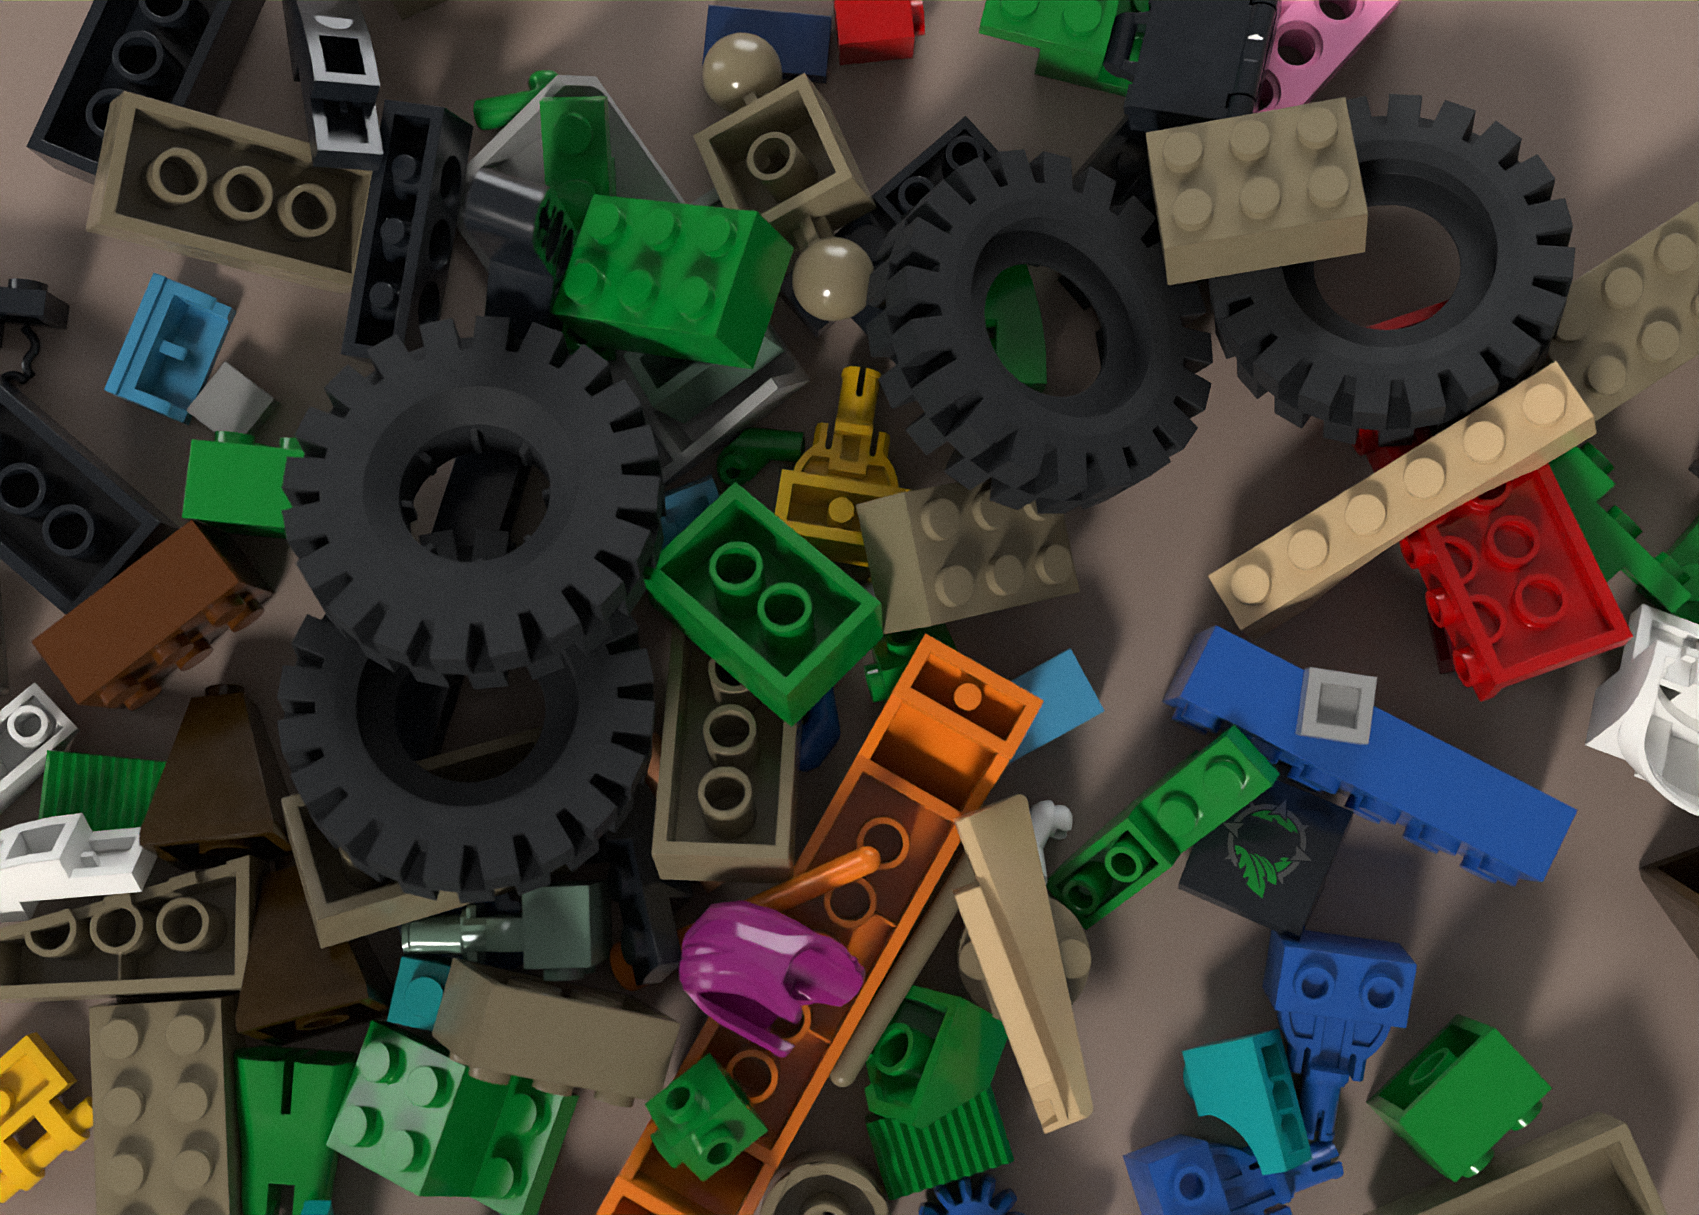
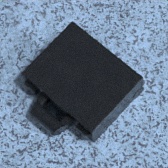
M1149 0V11L1138 13L1125 12L1115 17L1102 65L1110 74L1133 83L1128 85L1123 106L1124 114L1129 116L1130 130L1152 132L1258 113L1280 18L1282 0ZM1136 32H1142L1145 34L1138 62L1129 61Z

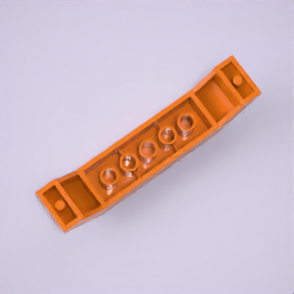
M925 633L854 762L797 860L793 870V878L864 846L873 847L879 852L881 857L880 866L873 873L781 913L803 924L819 935L836 940L844 945L851 955L857 958L858 963L865 968L866 973L858 994L841 1007L821 1003L803 1005L802 1017L796 1024L778 1017L772 1024L770 1033L795 1045L786 1057L774 1055L766 1048L722 1026L709 1016L673 1080L710 1053L743 1088L768 1131L738 1154L731 1163L719 1169L703 1182L684 1163L680 1164L677 1168H673L664 1159L650 1137L651 1134L658 1130L651 1117L596 1215L754 1214L779 1163L959 845L961 839L953 818L981 807L1008 762L1014 756L1044 700Z

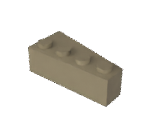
M247 855L226 861L227 864L200 872L192 871L169 878L167 882L143 888L142 892L114 894L104 897L102 901L79 908H67L0 928V1002L23 1003L241 992L263 874L270 872V862Z

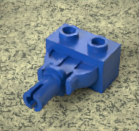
M1271 929L1262 988L1274 1010H1276L1280 1030L1288 1042L1286 1057L1290 1071L1300 1074L1302 1072L1303 1074L1299 1107L1308 1139L1314 1140L1315 1131H1319L1318 1138L1320 1141L1334 1140V1128L1341 1087H1345L1346 1083H1348L1349 1075L1353 1081H1363L1367 1058L1381 1047L1388 1036L1391 1026L1407 1027L1417 964L1400 943L1304 930L1300 940L1297 941Z
M1183 1134L1175 1135L1122 1155L1142 1215H1292L1290 1206L1284 1204L1292 1201L1294 1193L1330 1179H1338L1344 1174L1342 1162L1336 1161L1331 1163L1330 1160L1339 1156L1332 1141H1320L1319 1139L1317 1142L1309 1144L1313 1157L1312 1160L1289 1171L1262 1175L1259 1163L1250 1146L1240 1149L1226 1143H1208L1205 1140Z

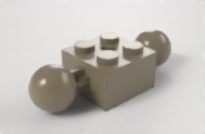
M745 32L724 36L709 49L703 62L702 79L710 99L718 107L732 114L693 135L724 208L758 211L794 248L793 253L800 250L801 253L793 267L792 286L798 302L808 313L826 321H842L851 318L867 305L869 277L874 271V267L868 254L858 244L845 238L836 237L834 231L876 209L875 203L829 104L808 76L803 73L781 86V62L775 49L766 40Z

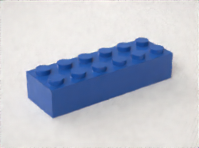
M1217 625L1195 634L1161 701L1175 708L1171 717L1174 721L1202 735H1207L1208 731L1215 734L1218 731L1224 733L1231 726L1235 725L1270 763L1276 764L1278 761L1290 767L1286 778L1317 794H1322L1324 790L1334 795L1338 792L1348 797L1344 808L1373 823L1380 824L1382 820L1392 825H1396V823L1403 825L1406 828L1401 836L1402 838L1435 854H1438L1440 850L1453 856L1456 853L1463 856L1459 867L1483 880L1494 884L1499 880L1514 887L1519 879L1536 882L1544 881L1578 811L1577 809L1373 706L1368 745L1295 735L1304 670Z

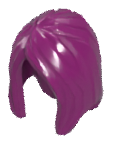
M743 900L711 904L685 933L682 943V959L679 962V979L682 982L683 990L689 994L705 1014L722 1026L766 1048L778 1057H786L795 1047V1045L770 1033L772 1024L778 1017L796 1024L802 1017L803 1005L821 1003L841 1007L858 994L866 974L865 968L858 963L857 958L851 955L841 943L830 937L815 933L803 924L776 910Z

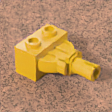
M848 366L843 368L841 373L842 383L832 446L830 449L825 447L829 423H817L812 447L799 458L793 470L782 469L775 515L830 561L869 567L856 504L910 491V489L899 488L896 472L888 459L889 434L879 432L875 455L872 457L869 453L880 385L878 378L882 374L877 370L866 368L862 396H857L856 390L860 367Z

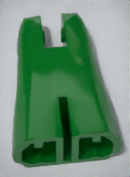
M267 1045L244 1047L235 1051V1093L240 1136L241 1209L243 1215H279L282 1184L295 1185L292 1215H301L305 1200L332 1201L340 1153L329 1148L326 1144L357 1062L358 1054L352 1051Z

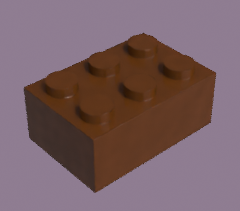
M190 520L38 635L31 643L78 705L125 709L127 707L132 711L155 698L162 690L159 682L174 670L179 668L180 671H186L205 660L213 652V647L210 643L228 629L232 632H238L255 622L265 611L261 604L275 593L231 535Z

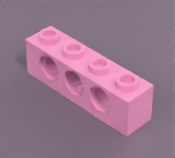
M1282 0L1280 18L1261 96L1264 109L1258 111V113L1309 104L1393 13L1402 0ZM1332 2L1337 4L1343 10L1346 19L1334 20L1327 17L1322 12L1319 3ZM1290 46L1297 49L1302 54L1305 64L1295 66L1286 63L1280 57L1277 48Z

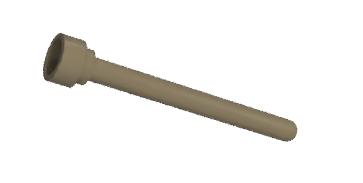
M965 850L865 1011L833 1067L830 1078L836 1086L847 1087L853 1083L958 912L959 908L952 890L976 881Z

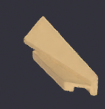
M1016 794L953 818L976 881L954 889L952 893L1040 1123L1046 1134L1089 1117L1093 1112V1103L1028 801L1023 794Z

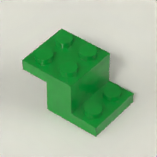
M986 0L979 34L1040 49L1034 72L1035 75L1126 97L1128 85L1133 83L1110 74L1102 64L1115 17L1125 12L1138 13L1149 11V0ZM1136 32L1129 61L1138 62L1145 33Z
M371 1020L326 1146L417 1196L471 1197L503 1215H537L579 1095L572 1093L571 1096H560L534 1088L532 1086L533 1079L511 1075L507 1085L476 1079L468 1074L470 1069L468 1065L455 1062L449 1058L450 1050L444 1045H435L390 1022Z

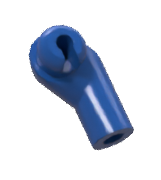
M833 687L806 713L807 721L802 727L800 770L803 772L819 767L840 739L841 730Z

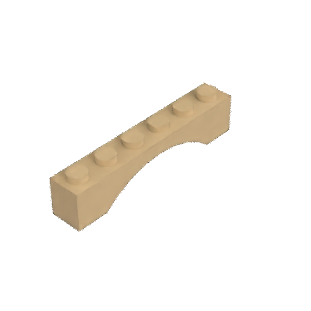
M1557 361L1216 570L1208 575L1239 629L1253 640H1256L1311 607L1329 590L1358 568L1414 531L1495 487L1539 469L1597 434L1594 415Z

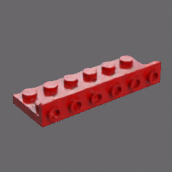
M1448 300L1366 328L1395 330L1416 325L1437 313ZM1429 426L1415 428L1412 445L1378 447L1377 430L1360 429L1356 444H1352L1358 455L1367 456L1375 473L1432 438L1433 434ZM1549 463L1469 500L1399 541L1406 563L1411 569H1419L1428 589L1425 598L1432 620L1439 628H1446L1455 650L1452 657L1458 677L1466 687H1473L1480 702L1494 698L1506 686L1626 645L1633 638Z

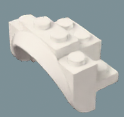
M1642 604L1630 614L1628 627L1633 638L1624 645L1620 670L1595 691L1585 745L1626 760L1635 770V777L1646 780L1665 798L1678 807L1699 816V624Z

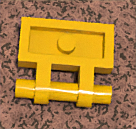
M37 1032L26 1035L0 1058V1169L2 1170L0 1172V1203L8 1201L20 1189L24 1191L30 1190L46 1175L44 1168L63 1151L76 1150L90 1137L89 1129L93 1126L92 1097L87 1096L72 1110L67 1109L58 1099L59 1096L77 1082V1079ZM36 1118L47 1132L28 1149L22 1148L14 1136Z

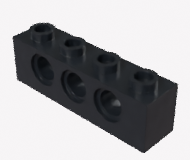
M388 99L384 101L380 124L384 155L379 171H372L341 349L342 355L373 365L367 350L395 334L399 336L407 351L412 352L424 347L419 325L440 321L474 126L445 107Z

